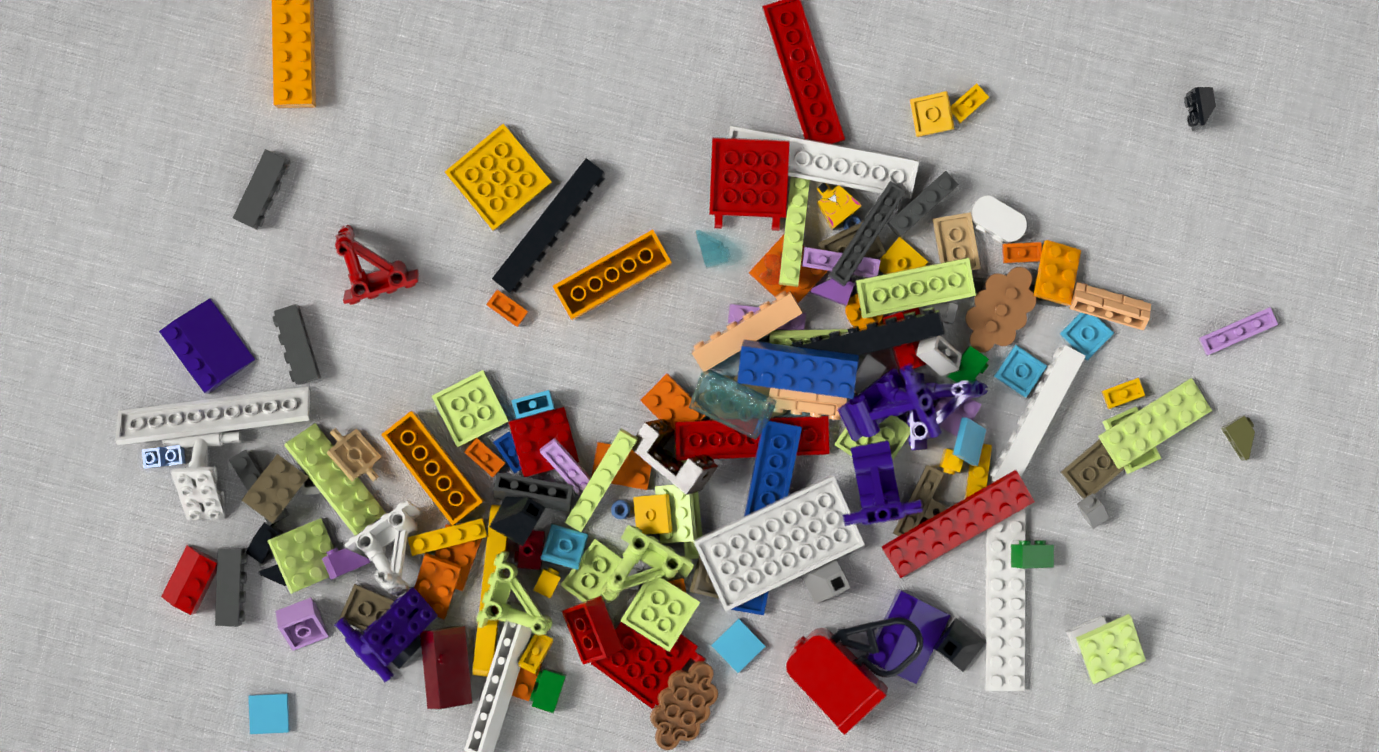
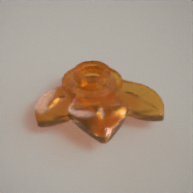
M774 254L764 256L767 270L759 275L763 282L769 285L779 283L782 254L780 257Z

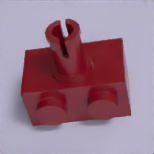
M533 530L523 546L519 545V552H515L514 563H518L517 568L542 569L541 556L544 550L545 531Z

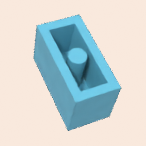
M550 390L512 400L516 419L555 409Z

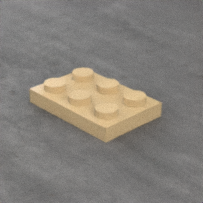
M971 212L932 219L940 263L969 258L972 271L981 269Z

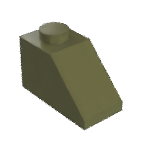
M1239 416L1221 427V430L1241 461H1246L1250 458L1255 435L1253 422L1249 417L1246 418L1245 416Z

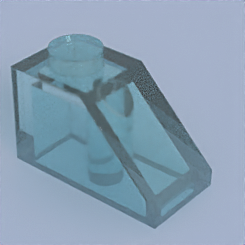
M700 230L695 231L706 269L728 263V258L731 257L728 246L724 247L721 241Z

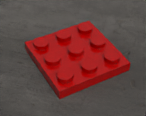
M564 407L508 422L523 477L555 469L540 453V449L554 438L579 463Z

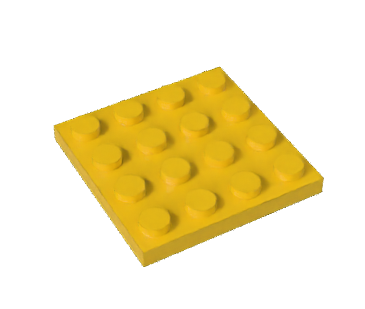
M504 124L500 125L445 171V174L493 231L552 184V181Z

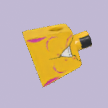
M822 183L816 188L823 197L817 202V205L831 230L862 206L840 185L831 190L827 183Z

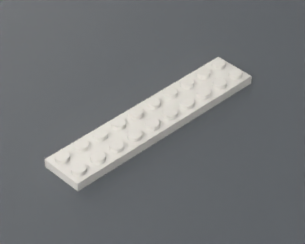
M730 125L728 138L789 140L788 176L882 193L887 184L892 181L906 191L903 196L904 198H912L919 160Z
M307 386L118 411L115 441L117 445L309 421L310 390Z
M1025 508L986 530V691H1025V568H1011V544H1019V540H1025Z

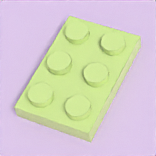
M1137 406L1103 421L1105 429H1110L1137 412ZM1155 446L1123 467L1126 473L1129 474L1161 459V456Z
M675 485L655 486V495L669 494L672 533L659 534L660 544L696 540L697 532L693 493L686 495Z
M594 539L583 554L579 569H572L561 583V586L582 602L601 596L603 586L607 579L614 574L622 558L597 539Z

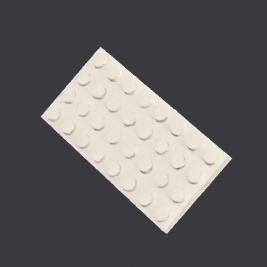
M833 475L693 541L725 611L865 545L856 524L844 525L843 514H848L850 511Z

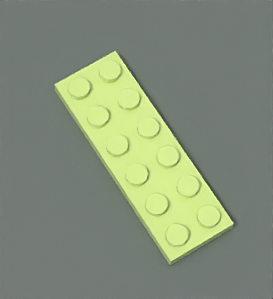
M969 258L855 280L862 318L976 296Z
M1190 378L1098 435L1117 468L1120 469L1212 410L1193 379Z
M316 423L285 443L286 449L354 535H358L368 525L373 524L386 514L360 479L356 478L352 482L329 457L327 452L333 445Z

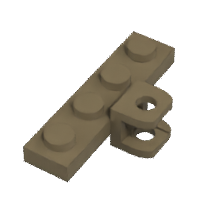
M926 464L908 501L921 500L923 512L908 514L904 518L899 519L893 534L900 536L918 526L922 517L927 519L934 517L933 510L935 508L938 509V514L946 510L943 504L932 499L944 475L943 472Z

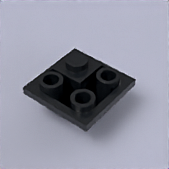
M1195 87L1186 93L1184 97L1185 107L1189 111L1187 122L1192 131H1196L1204 126L1216 107L1213 87Z
M506 496L489 527L523 546L539 521L545 507L529 497Z
M955 618L933 649L964 672L986 641L959 619Z

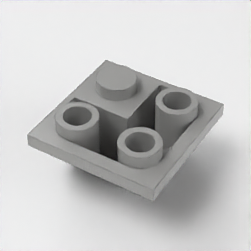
M836 559L801 575L815 604L851 588Z

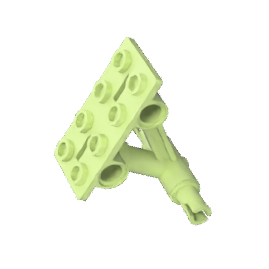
M628 525L621 539L629 543L623 553L624 557L614 574L607 579L603 586L601 596L603 601L606 600L605 603H610L618 597L622 590L659 577L670 581L679 573L686 578L693 569L694 564H692L689 558L676 554L671 547H664L659 544L656 538L646 536L638 527ZM640 560L652 567L649 570L628 576L634 565L638 564Z
M502 551L500 554H497L494 565L497 567L495 572L491 573L488 584L491 586L488 592H485L482 603H485L484 609L480 610L477 616L478 627H485L488 619H497L531 628L537 635L546 634L552 627V619L548 615L540 613L516 577L518 575L517 567L507 562L510 551ZM505 568L510 570V577L504 575ZM511 589L527 613L511 608V605L507 604ZM493 605H495V606L498 607V609H499V613H498V614H494V613H493V611H492V606H493Z

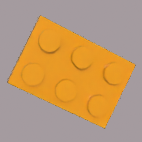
M1049 240L1044 241L1033 296L1066 306L1071 305L1081 250Z

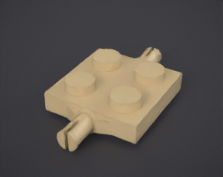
M334 428L330 434L337 442L335 446L328 450L327 454L352 482L365 473L373 482L378 479L379 476L372 467L382 458L380 454L357 429L348 435L342 436L337 428Z

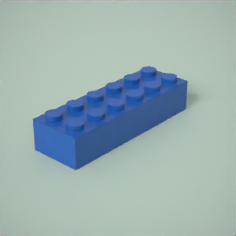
M744 340L741 346L737 383L853 399L859 355Z

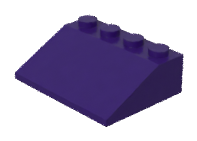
M210 298L159 331L202 391L207 394L213 392L256 360Z
M898 590L884 620L894 617L906 618L913 622L921 631L923 648L920 655L897 675L917 684L934 650L933 647L939 640L951 615L901 590ZM903 624L880 627L875 636L879 653H867L866 657L873 664L887 671L893 670L915 650L916 637Z

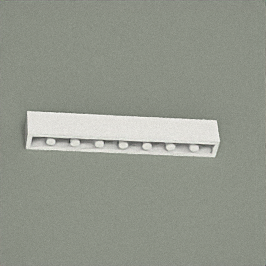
M1067 345L1056 349L1053 355L1055 360L1052 365L1049 364L1044 372L1046 377L1043 382L1040 381L1035 389L1037 392L1035 398H1031L1026 406L1028 411L1025 415L1022 414L1018 420L1017 425L1019 427L1016 432L1013 431L1008 439L1010 444L1007 449L1004 448L999 456L1001 461L998 466L995 465L990 473V476H992L990 481L995 482L1014 470H1017L1020 477L1023 475L1079 370L1085 355Z
M511 602V608L527 613L522 604ZM509 621L504 623L464 751L494 752L520 671L518 662L527 648L532 633L531 628Z

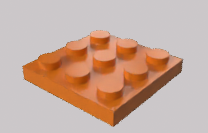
M783 235L752 268L749 274L774 297L783 291H786V293L791 291L797 303H799L828 270L800 266L798 287L779 285L784 242ZM803 245V248H802L801 263H802V258H803V253H804V248H805L804 245Z

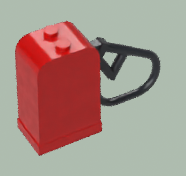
M902 617L889 618L848 628L840 627L834 634L828 629L817 628L806 638L802 636L797 640L787 660L786 670L796 684L845 735L887 696L888 687L875 675L888 678L900 674L920 655L923 648V636L913 622ZM893 624L907 626L916 637L915 650L898 667L890 671L878 669L864 655L857 658L847 648L850 647L871 654L879 653L874 629ZM866 631L869 645L850 640L848 635Z

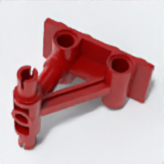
M350 225L343 226L335 236L336 251L338 255L344 257L351 283V289L344 292V304L354 305L359 303L361 299H374L384 292L387 294L394 293L398 288L404 286L405 288H411L418 282V269L408 271L405 263L398 260L390 263L354 240L355 234ZM358 256L380 270L366 273L361 267Z

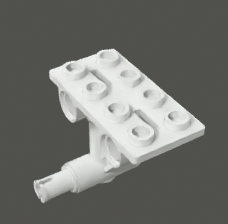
M241 431L216 432L162 439L163 446L180 445L183 448L193 447L192 458L188 467L171 470L187 520H216L225 518L224 492L218 491L216 487V467H208L207 447L222 446L224 443H241Z
M410 501L400 503L395 510L384 514L379 521L368 525L362 533L352 536L348 540L349 542L345 544L346 548L361 556L366 553L369 560L378 569L375 574L376 580L380 582L383 588L397 597L404 595L410 589L408 583L402 579L407 537L414 536L418 530L414 519L422 514L420 509ZM395 541L392 563L390 565L385 556L386 546Z

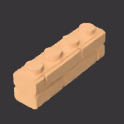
M1077 282L1073 291L1070 309L1144 330L1150 319L1151 304L1143 300L1126 297L1123 294H1116L1106 289H1099Z
M770 388L768 408H772L771 411L782 413L784 409L791 410V414L802 415V412H807L812 417H821V414L829 415V419L840 420L841 416L838 408L847 403V398Z

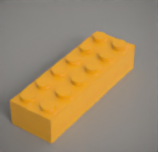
M272 0L274 106L277 108H315L314 0Z
M652 229L552 287L570 319L573 321L672 265V262Z
M410 411L381 434L452 526L456 525L485 502L415 411Z

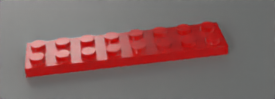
M780 0L762 6L804 139L829 144L845 141L801 0Z
M824 415L821 417L799 416L675 421L676 461L687 460L688 458L703 454L709 455L713 459L756 457L763 419L802 427L796 456L829 454V417Z
M1014 470L881 547L899 577L902 578L1035 501L1017 470Z

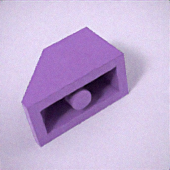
M850 278L843 287L833 279H830L813 287L810 293L846 306L855 283L851 282Z
M338 548L326 552L328 556L322 558L331 580L371 563L368 558L345 548L338 551Z

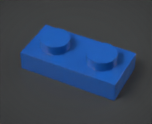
M507 432L493 443L515 474L521 470L512 435L510 432Z

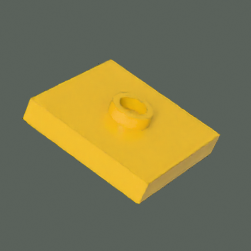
M947 91L910 99L916 137L955 129Z
M899 237L880 258L879 271L883 274L923 267L928 261Z
M669 494L633 497L636 527L643 534L672 533Z

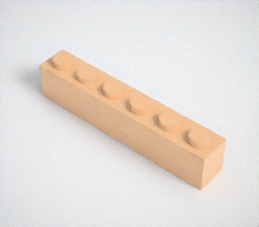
M791 291L779 293L775 296L776 300L771 303L769 301L764 302L759 306L760 309L758 311L746 313L742 316L743 320L738 323L736 321L731 322L723 332L716 331L709 336L711 339L705 343L703 340L693 346L692 355L702 371L706 372L739 352L744 340L757 341L802 314V309Z

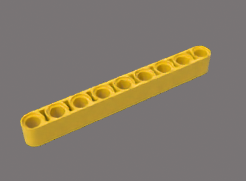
M491 505L489 526L501 505ZM489 526L479 611L484 609L485 603H482L485 592H488L491 586L488 584L490 575L495 572L497 567L494 565L496 556L502 551H507L508 538ZM493 605V606H492V611H493V613H494V614H498V613H499L498 607L495 606V605ZM488 619L487 625L483 628L477 626L473 675L488 677L496 651L499 624L497 619Z

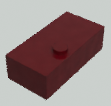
M450 626L422 631L420 638L427 709H445L472 704L465 626Z

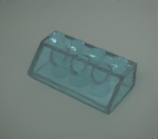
M710 369L701 372L689 408L753 439H757L771 419L777 401Z

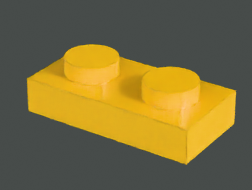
M976 83L951 105L952 115L961 123L989 99V96Z
M1139 378L1101 391L1108 409L1145 396Z
M534 634L518 662V666L536 674L553 644V639L544 634Z

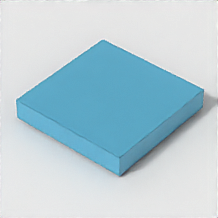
M1081 312L1060 332V335L1076 351L1085 355L1084 359L1086 361L1114 334L1098 317Z
M1014 345L994 377L1027 398L1047 368V365L1019 346Z
M962 417L953 455L973 466H978L986 429L969 418Z
M552 524L541 560L578 570L589 534Z
M739 618L711 645L737 673L766 647Z
M288 693L248 696L250 734L290 732Z

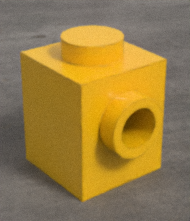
M944 449L939 467L944 468L943 472L952 475L955 472H960L963 460L953 455L954 450Z
M551 567L548 570L544 568L533 591L551 599L561 579V576L558 575L559 571Z

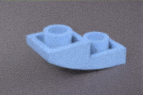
M180 445L142 449L144 469L186 464L184 448Z

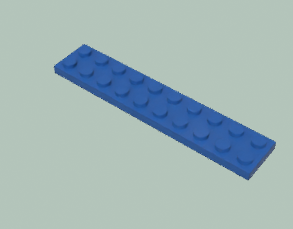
M763 419L744 516L788 496L802 427ZM768 592L730 610L764 616Z

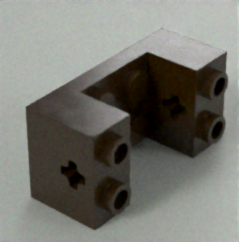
M664 419L645 422L636 435L638 439L632 450L684 494L688 495L703 490L718 468V465L714 463V459L709 455L703 454L688 458L685 463L676 461L669 450L663 449L675 432L671 424Z

